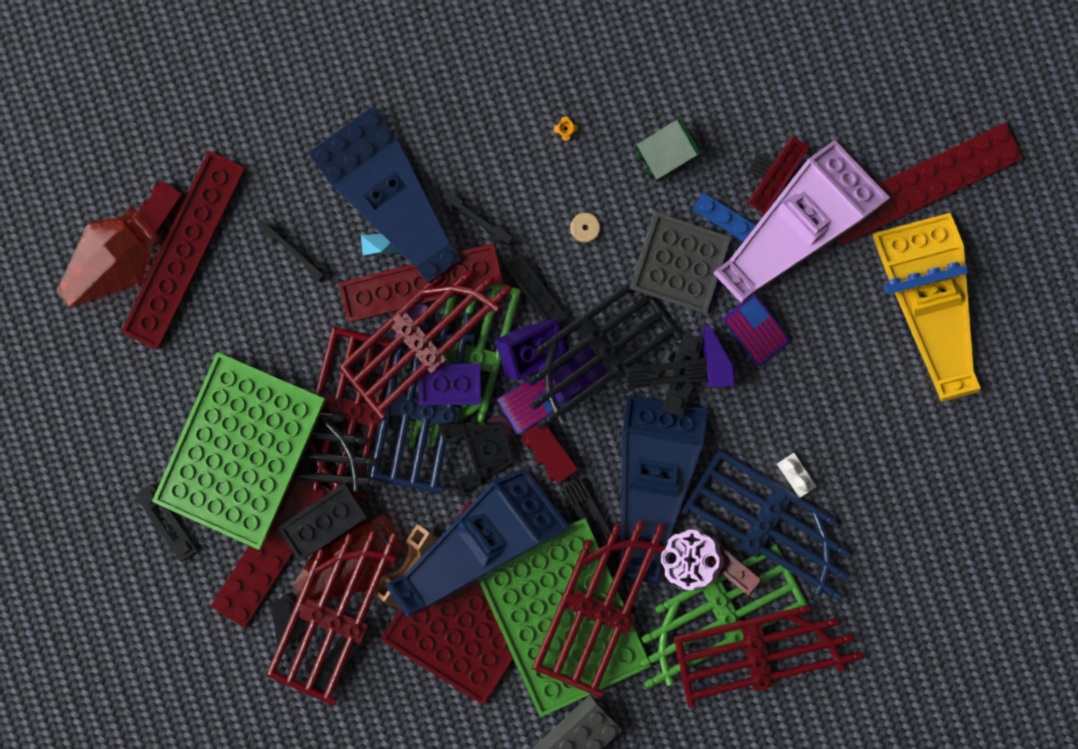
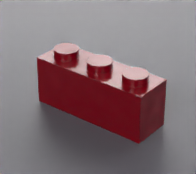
M163 181L160 184L156 183L151 190V197L141 204L139 208L141 210L137 217L134 216L128 224L129 229L127 231L152 246L185 197Z
M538 422L523 433L525 438L522 441L528 449H534L536 452L534 458L540 466L543 464L546 466L548 471L545 473L551 482L556 480L557 483H560L578 469L549 428L546 427L540 430Z

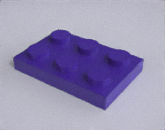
M480 363L443 364L433 374L427 370L419 378V405H481Z

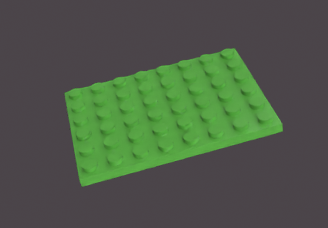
M217 352L152 502L251 547L262 550L327 399Z
M586 518L569 524L571 528L569 533L534 548L479 580L540 717L590 695L587 692L532 669L581 550L584 548V543L587 539L593 541L589 554L599 549ZM601 557L583 567L574 590L586 593ZM607 566L593 595V598L604 602L613 581ZM617 590L611 605L623 610L624 604ZM565 609L542 665L554 669L576 617V612ZM584 616L561 673L570 677L573 676L596 621ZM603 624L580 681L591 685L614 631L613 628ZM633 624L628 635L621 633L599 689H603L651 667V665L642 667L640 661L647 656Z

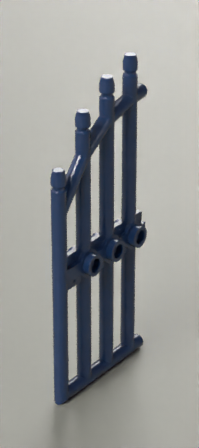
M471 313L465 314L463 325L472 318ZM423 323L420 328L425 335L429 329L428 323ZM449 325L431 341L434 345L438 344L437 349L454 335L448 334ZM468 332L459 340L455 364H463L467 341L474 342L475 334H469ZM404 344L395 349L396 353L394 354L392 367L402 358ZM417 356L414 357L411 374L422 363ZM399 372L388 382L385 399L396 389ZM417 380L408 388L406 397L400 396L385 410L388 418L380 421L373 458L377 459V465L371 466L369 478L378 479L384 483L442 494L444 486H439L438 482L446 443H444L440 432L430 484L418 481L430 423H457L460 408L454 407V405H419V399L414 398ZM391 414L401 416L402 420L390 475L378 473ZM411 418L422 421L411 477L410 479L398 477Z
M718 448L680 512L687 516L692 511L741 541L739 548L755 558L761 553L816 587L814 594L821 597L822 593L825 592L836 600L842 601L844 595L826 584L830 572L838 575L843 580H847L849 577L845 571H841L840 568L831 564V549L845 557L849 553L846 548L840 547L839 544L829 539L823 521H826L829 525L835 526L837 520ZM720 460L726 461L772 489L767 500L715 470ZM712 476L761 506L762 508L757 517L752 516L706 488L705 485ZM699 495L706 496L752 524L747 534H743L697 506L695 502ZM791 501L810 512L818 531L786 513L784 510L788 503ZM779 518L822 543L823 558L774 529ZM769 535L823 567L820 578L817 579L763 546Z

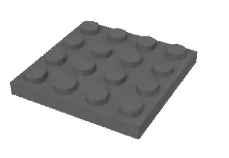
M654 212L629 289L702 314H707L718 279L714 272L723 264L731 237Z

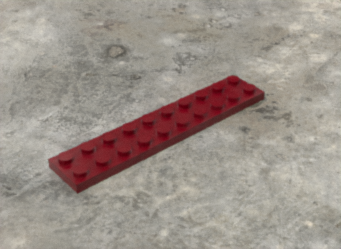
M1006 122L878 183L877 185L890 198L864 220L838 236L837 239L842 246L1022 160L1023 157Z
M208 150L121 333L159 350L243 176L245 167Z

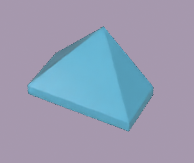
M382 234L361 235L363 256L400 253Z

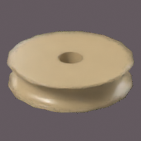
M580 213L573 218L570 231L577 241L589 243L598 237L600 223L593 214ZM584 225H587V226H588V229H587V230H583L582 227H583Z

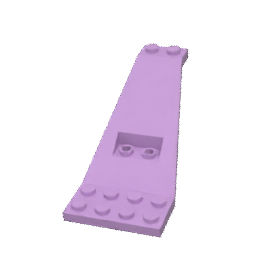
M833 140L805 162L731 259L716 269L714 274L742 303L753 293L864 220L886 203L890 197Z

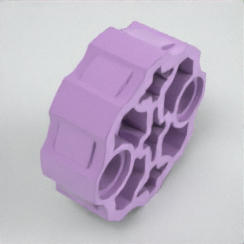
M687 530L686 532L673 535L668 540V545L661 555V563L664 565L665 576L671 583L677 584L682 589L698 590L699 588L712 585L717 580V576L724 566V557L721 555L720 544L714 537H710L702 531ZM696 537L700 541L692 542L688 538ZM671 553H675L677 557L676 562L673 564L669 561ZM712 556L716 558V565L714 567H711L708 563L709 558ZM689 558H696V562H689ZM692 578L697 580V582L690 583L685 581V579Z

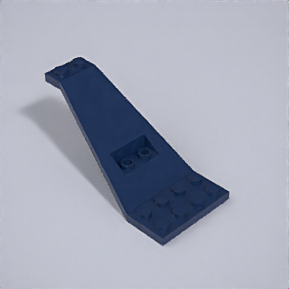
M374 105L308 151V154L330 184L418 269L427 283L460 260V257L448 242L398 139ZM390 180L396 181L394 186H389ZM375 191L379 192V196L377 198L372 197V194Z
M628 395L622 429L620 541L630 540L633 531L636 529V524L638 521H642L645 524L639 540L651 542L654 533H656L659 523L665 525V530L662 533L659 544L665 546V550L703 446L708 409L685 405L683 416L679 417L678 415L675 416L671 413L662 412L665 401ZM646 471L649 475H644L643 472ZM663 475H667L669 478L665 479ZM635 548L623 576L624 579H636L646 555V549ZM626 549L620 550L619 565ZM655 552L643 582L658 583L662 553Z
M523 468L493 481L406 574L387 582L386 588L407 618L434 606L534 548L569 533L571 528L528 471Z

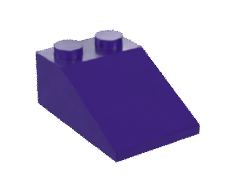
M557 319L511 331L495 340L505 376L519 381L538 371V368L546 362L548 350H545L543 354L536 355L535 349L560 331ZM563 340L558 343L555 357L566 352Z
M710 325L704 326L702 334L704 359L707 361L706 388L734 386V382H737L736 369L733 370L732 363Z
M590 346L552 372L553 386L596 356ZM545 363L538 368V371L544 368ZM599 363L556 394L555 397L558 403L585 389L604 376L607 371L603 364Z

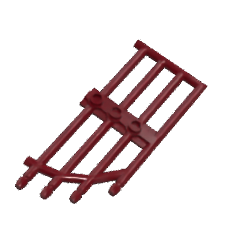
M471 270L466 271L452 285L436 286L443 279V276L440 274L429 283H426L338 368L379 418L384 421L388 418L385 410L427 370L431 374L439 370L447 361L443 355L491 310L495 313H499L502 310L499 303L511 292L512 289L509 285L501 289V292H498L491 299L483 294V292L495 281L492 275L488 276L484 282L473 289L463 286L474 275ZM455 293L467 295L429 333L425 335L419 328ZM442 294L414 321L407 314L425 296ZM475 299L485 304L439 349L431 342ZM393 328L398 336L355 376L350 367L385 333ZM405 342L411 350L367 390L361 382L396 348ZM417 356L423 364L382 403L378 404L373 396Z
M332 326L315 394L327 399L322 409L323 413L344 415L345 420H349L346 435L354 436L357 423L369 425L366 435L367 444H364L361 457L368 459L376 429L380 426L381 419L369 404L362 403L363 397L358 391L355 401L343 398L348 379L342 371L335 396L324 394L323 392L338 336L350 338L345 361L355 352L357 340L365 342L371 335ZM380 338L367 350L363 368L374 359L377 345L387 347L392 340ZM395 350L386 358L382 376L392 367L394 354L396 353ZM369 375L361 382L365 388L367 386ZM388 382L377 392L376 401L378 404L384 401ZM309 440L304 452L319 453L314 440ZM323 441L321 453L329 454L331 442ZM342 448L341 455H346L344 449ZM314 461L317 467L315 473L333 475L326 467V462ZM339 463L336 475L344 476L347 464ZM359 465L358 467L359 476L362 478L365 476L367 465ZM314 481L312 490L318 491L321 483ZM331 483L333 485L332 491L342 484ZM360 486V492L352 491L357 501H365L366 494L361 492L362 486Z
M638 521L636 524V529L633 531L630 540L616 542L621 531V526L615 524L606 545L590 554L589 550L592 548L593 541L586 540L532 666L533 670L602 698L604 691L599 689V685L621 633L628 635L632 627L635 615L630 614V611L655 552L662 553L665 546L659 544L662 533L665 530L664 524L659 523L651 542L639 540L645 524L642 521ZM635 548L646 549V555L623 610L612 606L611 604ZM626 549L604 602L593 598L611 552ZM601 557L586 593L574 590L583 567ZM565 609H569L577 614L555 667L551 669L542 664ZM585 616L596 622L575 672L570 677L561 673ZM604 624L613 628L614 631L591 685L580 681V678Z
M373 530L369 533L368 540H366L361 550L348 552L354 535L349 533L345 537V542L342 544L338 555L322 563L325 550H318L267 671V677L335 706L337 698L332 697L354 642L361 644L368 625L363 623L387 563H395L397 556L393 555L392 552L395 547L394 544L398 540V534H391L384 552L371 550L373 542L377 537V532ZM359 558L337 611L327 607V601L344 561ZM367 558L380 559L356 619L345 615L344 613ZM333 567L319 602L308 599L307 597L316 575ZM300 617L310 623L289 674L285 676L276 671ZM318 625L329 631L305 685L296 681L295 678ZM338 634L347 638L325 693L313 687L334 637Z
M808 605L673 637L689 708L696 706L695 699L753 686L754 691H762L774 687V680L837 665L838 671L846 670L844 663L860 660L864 656L862 652L841 656L837 646L854 641V636L848 634L844 635V637L831 638L823 629L839 625L838 619L833 618L829 619V621L825 620L814 623L799 616L800 614L811 612ZM788 619L801 625L800 627L763 635L761 624ZM740 629L742 631L743 640L685 654L683 643ZM814 632L823 640L767 654L765 645L768 642ZM745 648L747 659L689 673L687 665L689 661ZM829 648L833 656L830 659L772 673L769 665L771 661ZM749 667L751 678L697 691L692 690V680Z

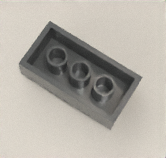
M589 695L532 749H603L622 729Z

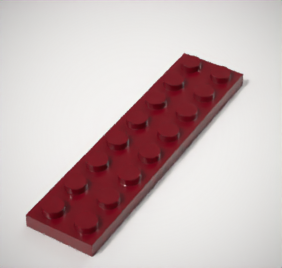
M492 243L457 252L460 260L441 273L443 279L436 286L452 285L468 270H471L474 275L463 285L464 287L475 289L490 275L494 277L495 281L488 287L503 284L504 280L495 244ZM413 264L338 283L347 322L399 310L427 283L418 269ZM442 294L425 296L416 305L435 301Z
M292 479L285 495L282 510L278 511L262 550L248 546L210 607L245 628L293 554L277 527L329 494L332 490L321 484L319 490L315 491L312 490L314 481Z

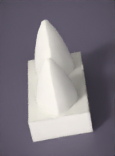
M795 453L777 463V466L797 496L802 497L817 487Z

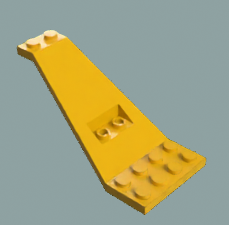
M951 213L873 233L874 243L889 279L900 277V280L906 279L908 274L920 272L921 275L928 273L927 269L947 268L948 263L959 261V264H965L964 244ZM966 273L895 292L940 401L944 402L980 392V386L973 369Z

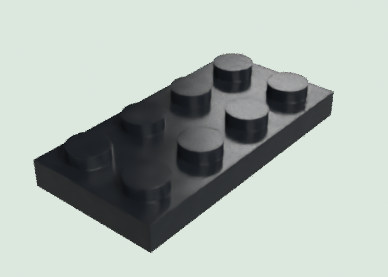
M344 483L277 528L300 562L368 516L348 485Z

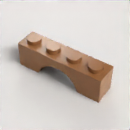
M417 524L406 540L408 544L406 561L396 572L382 576L375 595L384 602L399 609L400 606L386 588L387 582L405 575L439 537Z

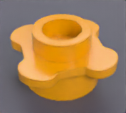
M562 117L561 122L554 126V132L559 133L564 141H568L573 132L578 130V126L573 124L568 117Z

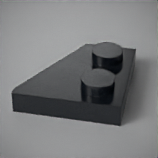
M286 593L271 604L277 647L296 604L289 593ZM299 617L289 642L305 631L310 622Z

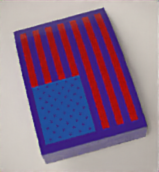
M754 293L721 319L758 367L790 342Z
M544 379L532 386L526 381L496 399L516 435L553 413L549 401L541 404L536 409L530 407L532 401L545 393ZM571 397L558 403L559 406L561 407L562 405H564L571 399Z

